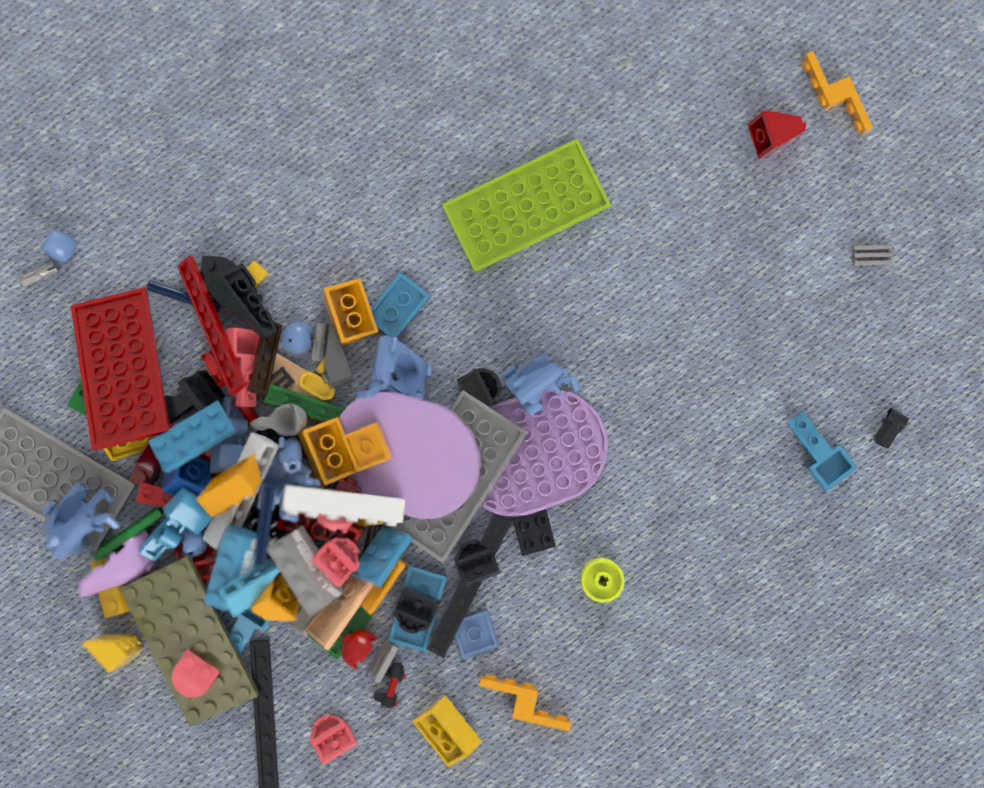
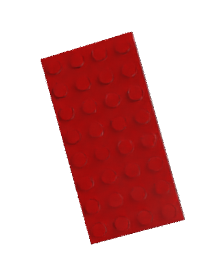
M143 287L71 305L91 449L97 451L157 436L169 431L170 424L147 289Z

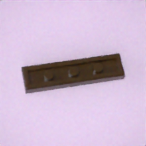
M274 322L277 329L276 333L266 339H262L259 336L247 390L262 397L268 396L283 325Z

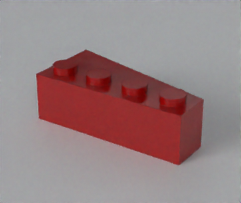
M298 512V520L296 522L281 518L276 529L293 532L299 527L304 526L309 536L313 539L329 542L335 538H347L354 542L356 546L366 528L354 523L346 534H343L339 529L332 531L318 523L319 518L307 517L305 512Z

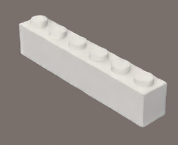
M251 433L238 462L252 453L256 456L261 482L257 487L259 491L279 445L265 436ZM258 491L250 498L244 497L238 505H231L225 513L214 515L202 539L219 550L224 531L232 524L242 527Z
M284 485L281 509L286 510L288 515H298V512H305L307 517L318 518V514L326 515V519L338 520V516L346 517V521L357 522L358 518L366 519L365 523L377 524L378 520L385 521V525L397 526V523H403L405 499Z

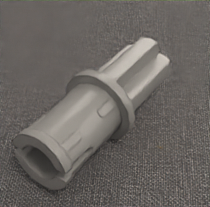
M51 261L39 268L34 267V270L19 277L20 283L26 287L39 280L43 281L45 277L59 272L57 266L54 267L56 263Z
M315 323L314 340L311 341L313 343L312 361L322 362L324 346L327 344L325 342L326 324Z

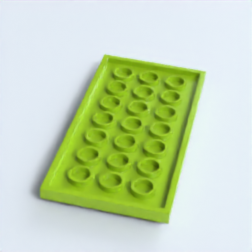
M577 138L443 203L442 207L476 273L610 208L611 204Z

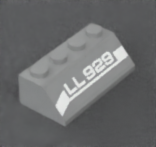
M304 526L299 527L267 548V551L308 616L324 608L345 592L342 586L337 588L310 560L318 551V548Z

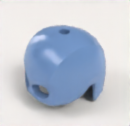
M52 230L41 248L50 258L59 262H66L73 256L77 245L66 233Z
M305 322L289 324L282 333L281 342L283 348L293 354L308 352L312 344L310 334H313L312 327Z
M185 528L181 532L179 542L183 543L185 556L189 555L193 558L201 555L207 549L208 543L202 539L205 534L204 530L196 534Z

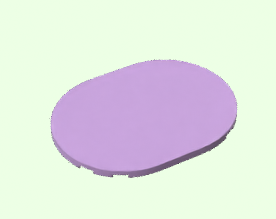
M553 390L542 392L538 402L544 410H539L533 416L526 412L517 397L490 406V408L528 433L481 507L495 514L518 517L533 514L570 501L585 493L602 473L608 452L605 426L595 409L576 394L560 390L563 394L560 397Z
M380 391L372 398L357 399L344 410L339 418L345 435L378 422L393 457L390 460L345 478L350 477L358 482L357 485L361 487L362 494L405 499L404 515L414 518H439L452 513L464 504L473 493L479 478L480 453L478 452L473 433L458 418L457 414L441 405L397 392Z

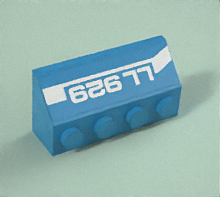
M233 524L224 531L205 597V604L221 610H227L218 590L258 566L254 564L256 532Z

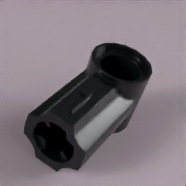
M893 408L887 411L888 415L885 419H882L883 424L873 438L875 443L886 449H889L898 432H901L909 421L908 417Z

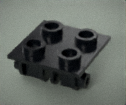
M546 509L513 518L522 556L556 547Z

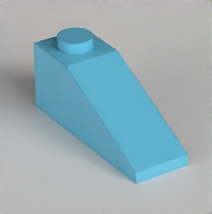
M271 559L265 561L264 565H258L218 590L226 609L233 617L251 607L280 571Z

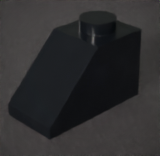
M165 396L170 425L195 408L188 398Z

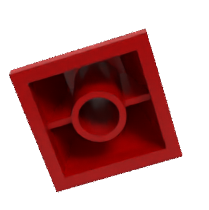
M767 110L762 111L747 123L758 159L765 157L806 131V123L802 120L801 116Z

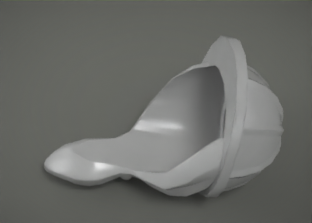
M287 403L277 407L271 416L259 417L252 421L251 426L257 430L271 428L282 436H295L305 428L307 414L298 405Z

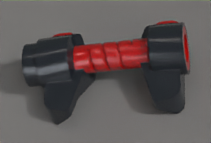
M393 663L385 673L390 678L387 692L374 693V700L381 702V706L387 708L397 706V696L394 694L398 681H402L406 675L404 665L399 663Z

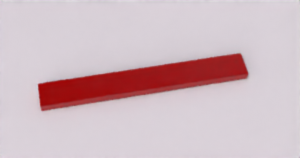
M188 256L177 268L230 395L235 396L247 386V383L193 256Z

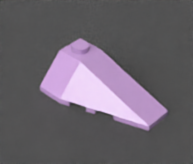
M142 530L123 544L125 546L124 549L117 555L115 553L111 554L103 567L98 566L79 583L78 596L82 598L137 580L154 572L157 568L158 559L153 561L140 554L138 549L149 537L147 532Z

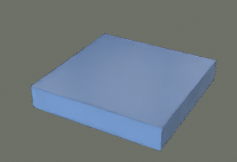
M487 609L464 617L455 635L462 659L499 647Z

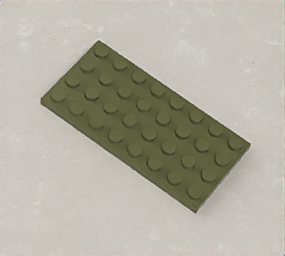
M189 555L119 588L189 726H193L259 695L216 607L204 603L207 589ZM187 649L221 671L210 686V689L205 694L195 698L180 694L172 682V672Z

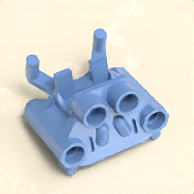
M380 336L377 341L374 362L371 364V367H373V381L368 383L370 388L367 391H358L357 397L359 399L372 398L380 390H385L424 400L426 380L432 377L433 365L426 364L420 356L398 341V338Z
M540 354L518 372H516L517 368L513 365L503 373L505 378L508 377L504 383L512 394L519 399L518 401L530 416H533L539 410H544L538 401L545 390H553L560 397L563 395L559 390L561 384L571 383L573 392L580 391L577 377L568 375L567 369L560 368L557 363L552 364L546 354L543 356Z
M284 437L279 438V448L259 488L257 507L259 510L261 509L263 487L273 486L275 491L272 510L274 505L280 504V517L293 522L298 520V515H288L286 510L281 509L284 485L304 488L310 486L318 489L321 484L320 481L308 477L312 469L308 460L302 458L301 442L298 438L290 437L286 441Z
M84 482L75 483L57 506H55L54 501H50L43 509L42 514H49L45 520L47 538L45 545L50 548L52 555L58 559H64L68 553L80 556L85 549L90 548L88 533L93 530L100 533L104 531L103 524L101 523L107 522L113 529L119 527V522L112 515H101V511L96 510V504L102 498L109 504L115 500L106 489H100L87 502L84 498L89 493L88 485Z

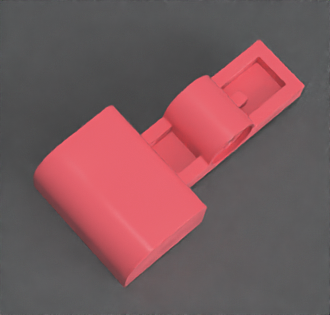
M228 328L225 330V333L247 383V386L236 394V406L256 407V394L247 390L259 335L251 329Z

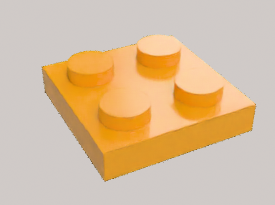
M378 422L342 436L356 473L393 458Z

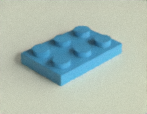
M400 272L371 308L376 326L389 337L398 338L428 301L430 295Z
M382 526L359 559L360 565L355 572H352V575L381 587L413 538L409 534Z

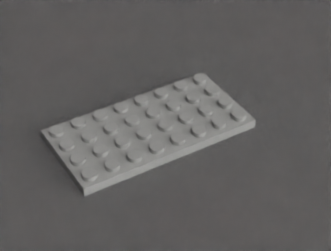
M463 390L450 410L457 414L458 418L469 427L475 437V443L480 453V473L473 493L464 504L448 515L433 519H420L403 514V523H397V526H389L392 529L409 534L413 538L412 543L442 563H445L528 433Z
M3 408L0 413L1 497L45 522L49 514L44 515L42 511L49 502L54 501L55 506H57L75 483L84 482L89 487V493L84 498L87 502L103 488L115 498L111 504L102 498L96 504V510L101 511V515L110 514L117 520L136 488V483L131 482L129 479L11 410ZM107 522L101 523L104 527L102 533L96 530L88 533L90 549L95 552L103 544L112 528Z

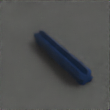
M151 280L147 284L146 289L151 292L193 305L187 292ZM212 301L218 313L220 304Z
M273 486L263 487L254 564L260 566L264 565L266 560L275 491Z

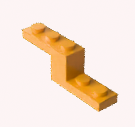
M814 51L807 53L802 59V68L810 76V86L812 89H816L819 105L827 110L846 102L845 108L847 113L851 114L854 119L853 126L855 130L859 131L860 135L868 133L873 126L850 76L829 85Z
M486 673L485 676L481 675L479 686L516 695L512 713L513 719L570 732L571 721L567 720V716L557 714L556 717L550 716L549 712L544 710L534 712L538 696V688H535L534 684L524 682L521 685L516 684V680L511 678H505L503 681L497 679V676Z

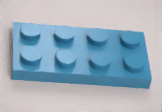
M216 401L148 442L163 470L168 474L237 432L219 401Z
M410 566L404 587L406 585L441 600L447 576ZM436 614L430 627L427 630L418 631L416 634L402 630L395 617L388 642L426 652Z

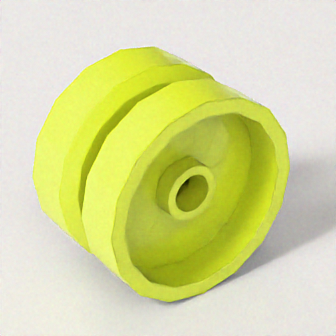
M600 557L590 560L585 564L580 575L582 589L588 597L597 602L604 603L614 600L620 595L624 587L623 572L610 559ZM600 576L605 578V581L602 583L598 582Z

